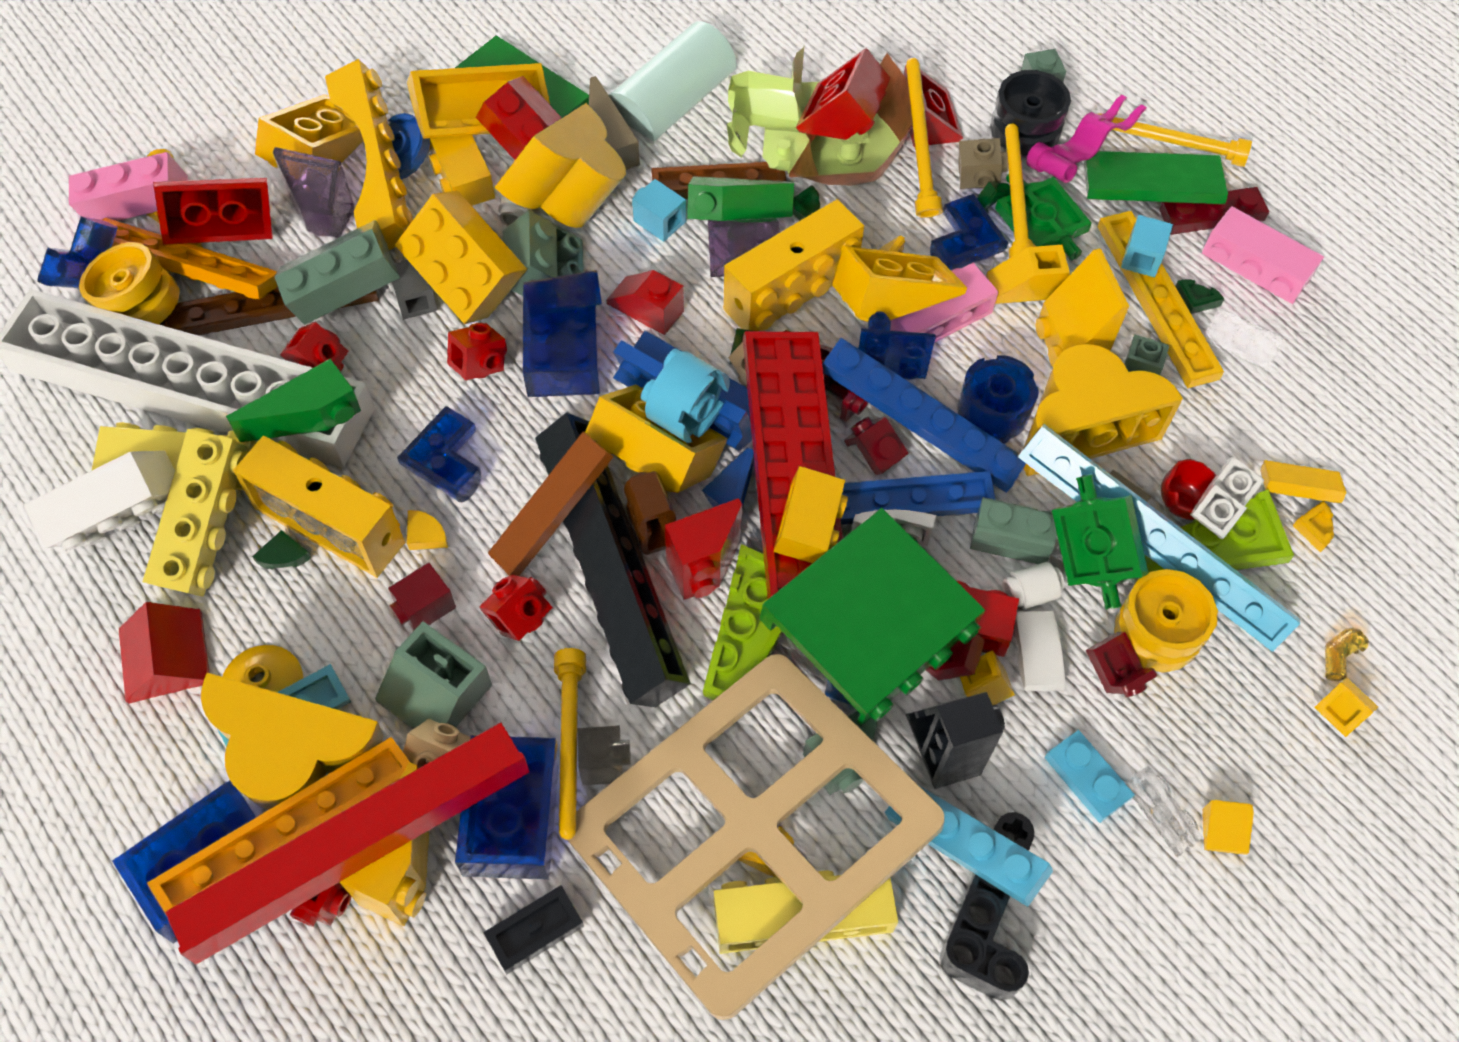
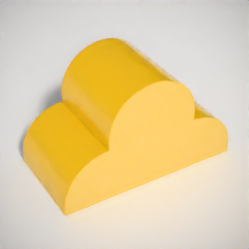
M585 103L533 136L494 188L519 206L528 209L541 207L556 221L569 227L580 228L587 223L626 175V168L618 153L605 141L607 130L603 121Z
M1091 344L1075 345L1064 350L1055 360L1024 447L1043 424L1090 459L1162 440L1183 398L1170 381L1158 374L1148 371L1128 372L1122 360L1106 348ZM1025 464L1023 469L1027 477L1039 474L1028 464Z
M208 672L202 685L201 703L208 720L229 740L225 751V768L230 781L251 801L267 810L326 776V773L333 772L380 744L384 738L378 721Z

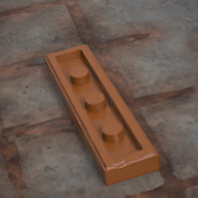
M767 162L651 168L652 181L654 179L658 180L686 200H688V184L693 176L787 181L785 171L769 168Z
M582 432L489 550V556L509 576H520L614 456L590 435Z

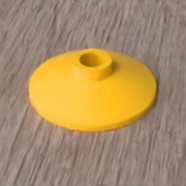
M260 645L249 648L237 655L229 663L222 677L278 692L303 679V671L299 661L290 651L275 645ZM265 673L261 681L252 682V678L256 674Z

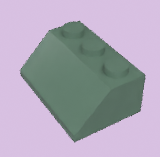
M374 220L282 265L274 277L285 306L306 325L399 279L400 275L380 226Z

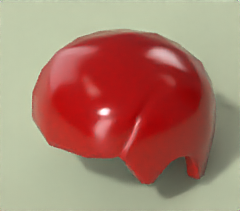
M1185 459L1178 461L1167 472L1161 483V497L1165 506L1178 518L1194 520L1195 518L1190 514L1215 478V472L1204 463L1196 460Z

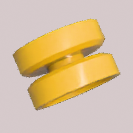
M135 242L119 244L99 254L89 263L81 275L79 283L81 296L89 305L158 325L172 313L178 303L180 294L177 282L166 269L161 267L159 260L151 250L143 244Z
M1171 569L1151 571L1146 576L1137 580L1115 617L1114 633L1126 632L1143 668H1154L1155 671L1162 673L1180 670L1194 660L1200 649L1209 640L1217 626L1218 609L1209 590L1201 581L1189 574Z

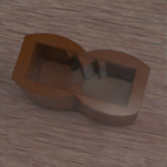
M656 471L637 473L628 479L624 486V493L628 501L626 513L642 553L650 555L666 549L665 525L676 521V514L660 475Z

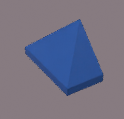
M747 448L701 490L712 507L739 498L743 509L754 470L753 449Z

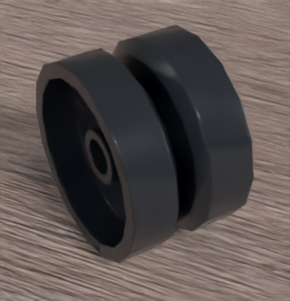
M1022 70L1010 74L1002 81L998 90L996 106L990 123L992 136L1000 138V146L1006 149L1005 128L1008 124L1013 123L1018 126L1022 156H1027L1030 149L1038 142H1043L1050 147L1057 145L1071 104L1068 88L1057 77L1039 70Z

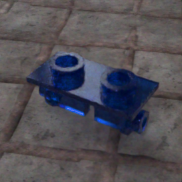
M584 270L583 273L535 281L531 279L529 282H523L529 316L602 304L597 270Z

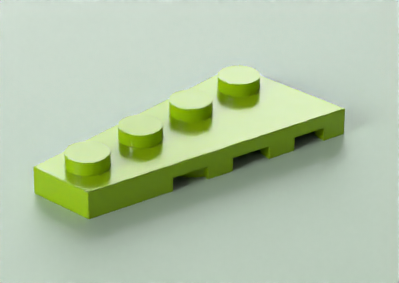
M1268 489L1257 493L1254 498L1248 501L1245 505L1247 509L1224 539H1220L1196 519L1180 527L1235 570L1289 563L1294 557ZM1145 555L1148 573L1164 569Z
M743 544L740 546L727 603L723 611L721 626L703 688V696L711 700H715L761 661L770 656L783 634L777 626L770 631L759 620L762 605L768 600L764 556L762 553Z

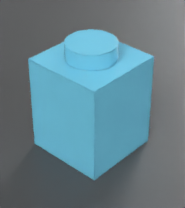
M656 179L645 188H640L632 198L633 221L663 242L686 223V199Z
M1138 214L1128 240L1121 268L1155 278L1164 258L1173 224Z

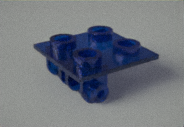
M884 312L873 314L869 318L868 329L861 328L858 349L904 379H926L936 334L890 331L891 321Z

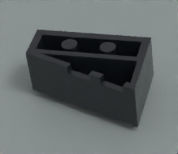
M987 692L905 714L934 789L981 776L1005 729L1002 712L996 704L992 705Z

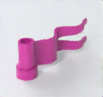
M1121 94L1106 113L1102 115L1093 112L1086 114L1068 142L1053 147L1043 142L1036 143L1028 152L1026 163L1038 172L1045 171L1064 183H1068L1076 175V163L1094 157L1100 150L1107 134L1112 129L1119 128L1124 131L1130 129L1147 107L1141 104L1123 122L1113 123L1111 121L1127 99L1126 96Z

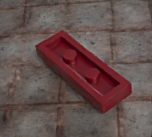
M1258 187L1228 191L1226 204L1162 202L1159 208L1164 222L1173 224L1170 235L1214 229L1231 206L1260 222L1265 221L1269 214V210Z

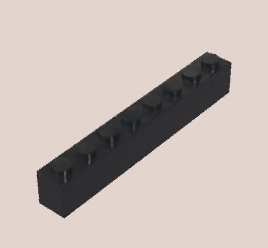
M566 412L535 437L540 451V460L545 466L548 475L582 432L586 431L589 424L588 420ZM607 465L564 519L563 524L568 529L574 546L573 553L580 563L585 577L586 589L591 594L597 611V620L604 630L610 647V656L618 669L623 693L628 698L630 704L656 708L691 683Z

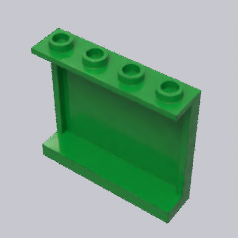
M880 508L764 602L759 620L770 631L777 626L860 713L857 723L862 726L870 718H873L875 722L883 718L894 706L891 700L901 691L907 696L917 688L924 679L921 674L930 666L935 670L941 667L952 656L953 652L950 648L958 641L965 645L974 638L982 628L978 622L985 609L883 508Z

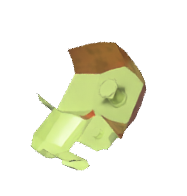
M804 46L796 53L792 62L791 78L749 70L731 76L728 88V103L733 115L732 122L727 123L728 144L731 151L742 158L747 149L749 126L765 127L762 157L768 163L769 168L787 171L789 177H803L826 185L847 186L876 181L882 177L895 158L913 124L908 81L888 53H886L880 65L890 76V81L885 90L887 94L880 102L881 109L873 119L875 123L866 133L862 135L856 133L847 140L801 133L796 128L816 85L819 83L802 82Z

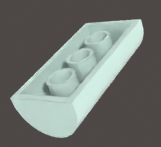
M694 22L613 90L609 97L627 125L654 142L736 70L734 51L728 40L717 28L706 22Z

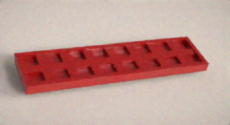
M745 331L743 336L768 599L812 564L773 552L791 482L799 466L835 477L818 332ZM836 518L833 530L839 531L838 543L843 539L841 519Z

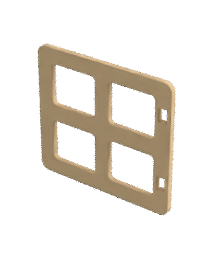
M774 654L761 661L577 810L576 834L568 842L709 1013L717 1019L727 1020L736 1016L940 834L944 828L945 819L942 808L787 657ZM778 694L823 741L756 798H749L705 752V748L768 695ZM850 768L902 818V821L834 881H827L778 830L781 822L842 770ZM675 772H681L725 819V824L659 881L648 883L606 835V829ZM608 849L621 863L611 875L597 859ZM754 852L803 906L799 913L733 971L724 972L679 921L677 913L745 853ZM692 948L707 965L697 977L680 959Z

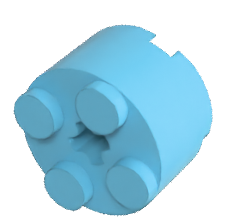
M673 349L667 355L663 365L664 368L656 380L651 379L644 386L641 400L646 402L645 414L649 420L686 443L692 442L690 438L692 434L698 438L702 436L718 416L724 404L718 398L722 389L728 392L730 379L727 374L690 352H681L678 349Z

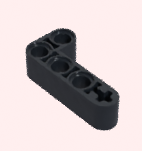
M1017 812L1006 813L1000 817L993 830L1006 838L1008 837L1007 832H1012L1015 834L1014 842L1029 851L1035 832L1033 824L1023 814ZM973 873L941 949L940 964L944 972L951 978L991 998L1008 1000L1021 990L1027 982L1029 975L1028 965L1021 955L993 941L1010 896ZM979 906L985 909L989 916V922L984 924L976 922L969 913V907ZM961 945L968 948L972 953L973 963L965 965L958 962L953 956L952 947ZM1002 965L1010 969L1014 976V985H1004L999 982L994 973L995 966Z

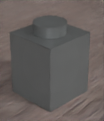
M408 260L396 263L400 278L393 281L392 284L403 320L438 311L432 288Z

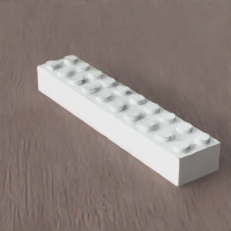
M34 289L28 290L0 331V358L9 371L226 434L228 431H233L226 418L227 415L312 369L308 366ZM344 377L353 388L361 408V412L355 414L349 421L325 431L269 439L277 443L280 440L287 442L301 456L313 457L319 461L344 468L375 409L367 384Z

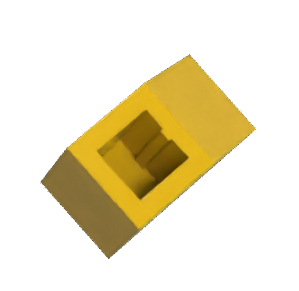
M1063 245L1027 247L986 273V278L998 290L995 304L1047 300L1069 276L1070 271Z

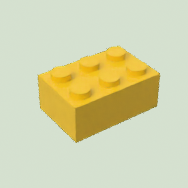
M458 190L432 194L395 244L397 249L464 324L488 318L527 271L524 264Z
M636 384L599 396L585 433L596 440L610 454H614L624 460L628 468L638 473L656 471L661 477L665 490L676 493L711 477L728 438L708 428L699 438L692 434L690 436L692 442L686 443L646 417V402L641 400L643 388Z

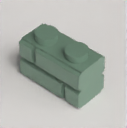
M982 497L974 522L970 549L1034 564L1048 562L1055 547L1057 536L1053 514L1044 510L1038 511L1035 508Z

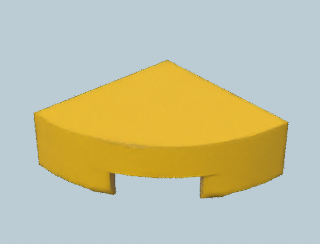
M1322 501L1298 518L1293 527L1321 553L1334 537L1333 513L1327 503Z
M408 510L407 546L409 550L448 548L443 527L433 516L422 511Z

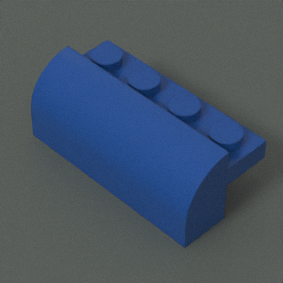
M647 331L643 332L634 347L621 340L613 351L620 364L613 379L626 387L636 384L644 388L651 379L656 380L664 368L663 365L670 351L677 348ZM729 378L730 386L728 392L722 389L718 398L724 404L709 428L728 438L726 444L739 451L752 441L748 391L745 386Z

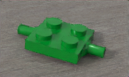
M1009 174L1006 177L1007 182H1009ZM1055 177L1037 183H1026L1023 179L1029 239L1036 246L1063 245L1064 252L1069 257V260L1077 259L1082 254V250L1079 249L1072 239L1089 232L1092 224L1091 221ZM1010 194L998 199L995 209L1014 232Z
M1093 474L1078 476L1076 480L1081 500L1073 505L1052 509L1068 586L1081 584L1099 586L1104 601V609L1119 608L1122 604L1119 598L1117 583L1124 579L1141 578L1149 574L1132 495L1111 499L1097 497Z

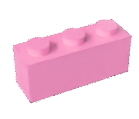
M168 152L69 175V205L89 225L105 217L119 221L157 211L153 182L188 181V176Z
M1233 206L1230 207L1211 231L1202 251V254L1215 262L1220 263L1291 304L1295 302L1312 279L1324 258L1321 254Z
M974 263L961 269L956 268L952 270L967 287L964 295L893 320L883 321V329L906 357L992 314L998 290Z

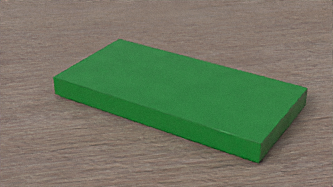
M496 35L455 68L535 64L539 62ZM542 65L550 105L562 118L585 103L589 105V95Z
M1098 151L1091 159L1084 160L1087 199L1226 204L1228 191L1220 155Z

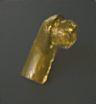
M1357 628L1344 629L1326 643L1325 676L1328 680H1344L1347 677L1346 657L1352 653L1358 654L1359 650L1364 652L1368 648V638L1361 630Z

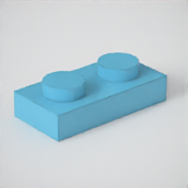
M1079 730L1047 752L1044 757L1099 823L1103 822L1135 796Z

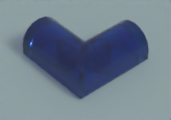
M974 193L944 204L943 215L955 232L932 240L930 255L938 257L951 271L956 268L961 269L971 263L979 262L1006 250L1008 241Z
M81 216L70 250L47 248L37 282L51 287L79 289L81 275L89 263L99 254L112 247L118 227L104 220Z
M445 406L397 457L400 465L457 502L463 503L475 493L481 481L480 468L457 454L461 447L476 432L475 423L448 406Z

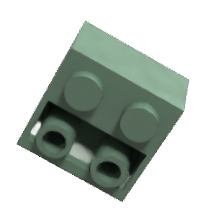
M530 210L503 230V242L527 268V271L511 291L529 300L580 298L585 294L583 240Z
M422 621L395 651L375 700L412 729L427 719L457 727L491 688L492 682L487 667Z

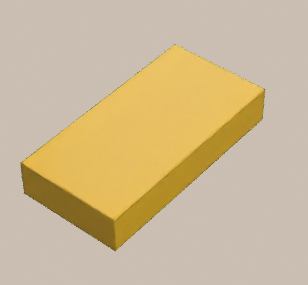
M1264 460L1260 470L1261 476L1265 480L1263 482L1265 490L1268 489L1270 493L1333 503H1342L1347 493L1338 471Z

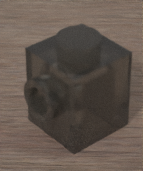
M620 725L577 728L578 768L582 786L611 784L624 773V765H631L630 739L622 740Z

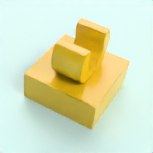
M1346 677L1314 708L1339 732L1347 737L1379 707Z

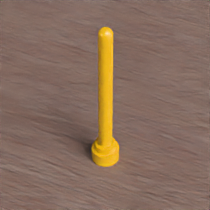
M910 58L906 62L920 186V193L917 194V200H915V211L917 217L928 218L943 213L942 198L938 196L937 191L933 188L920 64L918 59Z
M1114 117L1111 122L1120 123L1125 119ZM1136 122L1126 131L1119 128L1112 129L1118 132L1224 155L1225 159L1230 160L1232 165L1241 167L1245 166L1252 146V141L1238 138L1237 141L1231 140L1229 143Z
M1013 123L1008 124L1005 128L1015 241L1009 249V258L1027 247H1036L1028 236L1018 126Z
M576 648L560 649L554 654V673L558 675V680L562 682L559 835L565 840L572 839L576 834L578 682L582 679V675L586 673V653Z

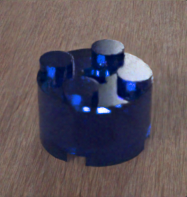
M997 355L996 359L986 361L985 358L977 360L966 372L957 404L958 414L1003 444L1009 442L1010 439L1023 432L1028 425L1038 398L1039 389L1033 379L1034 374L1032 370L1022 361L1006 355Z

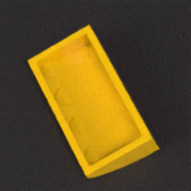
M542 64L411 71L407 80V86L423 139L490 134L475 118L483 102L508 81L524 76L550 104Z

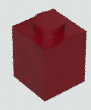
M429 562L388 588L394 601L388 605L391 612L401 626L408 622L413 630L422 621L431 625L456 608L450 589Z

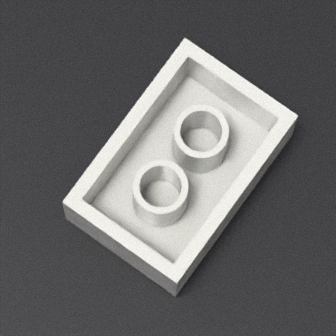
M165 451L128 452L23 504L45 549L62 546L64 551L81 545L86 548L107 538L105 532L115 528L121 531L141 522L139 515L150 511L152 514L162 512L175 470Z

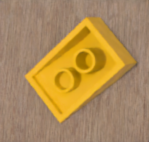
M323 94L259 117L255 155L268 161L271 166L280 168L293 175L298 181L310 184L330 175L364 140L356 123L348 119L330 102L328 95Z
M851 246L843 247L832 286L840 294L842 300L852 309L855 316L866 322H875L876 319L893 320L964 295L967 290L962 281L938 257Z
M1101 248L1094 249L1043 303L1039 318L1036 319V332L1040 339H1044L1052 367L1057 357L1064 350L1075 345L1091 344L1111 351L1129 309V304Z
M409 762L400 779L417 770V765ZM429 831L339 883L359 906L404 927L410 916L414 918L419 913L426 898L424 890L427 880Z

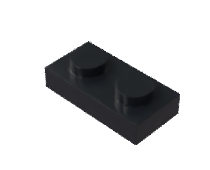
M562 885L483 933L507 975L584 927V924Z

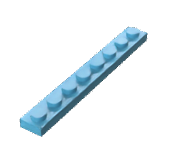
M1045 424L1042 425L1018 455L1022 461L1076 502L1081 500L1076 477L1093 474L1097 497L1111 499L1132 495L1144 554L1164 569L1185 572L1201 581L1212 594L1218 611L1272 652L1300 625V618Z

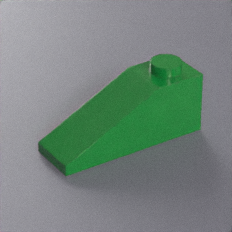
M693 176L688 184L687 219L727 221L793 217L795 182Z
M329 359L230 413L226 418L240 442L260 440L263 435L268 438L329 430L338 424L349 421L355 414L361 412V408L353 388L333 361Z

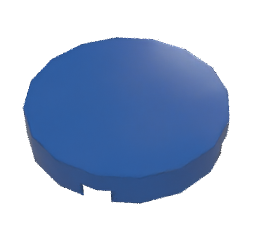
M406 113L394 115L388 119L390 122L388 125L391 127L395 138L392 141L393 148L401 163V167L398 168L400 179L407 178L418 170L424 162L430 146V138L423 139L416 117Z

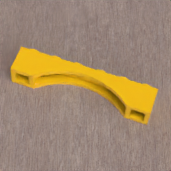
M357 59L326 75L325 79L330 102L348 119L356 123L365 143L366 174L360 198L354 209L356 226L359 228L376 220L387 246L391 250L396 247L395 244L413 221V216L405 201L407 190L400 179L398 168L401 167V163L392 144L395 138L387 122L386 114H388V107L380 91L382 81L373 68L369 69L360 59Z

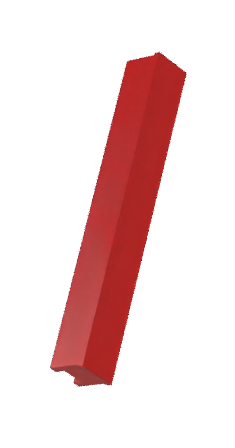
M502 722L170 908L165 911V914L180 945L178 948L180 954L197 965L528 774L530 771L523 753H519Z

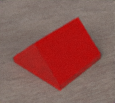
M905 65L904 76L908 81L907 69ZM920 69L928 144L936 145L959 142L963 139V135L949 91ZM912 124L909 133H910V136H911V140H912L913 146L915 147L913 124Z
M145 602L119 628L125 701L128 704L202 686L207 672L210 673L203 616L200 609Z

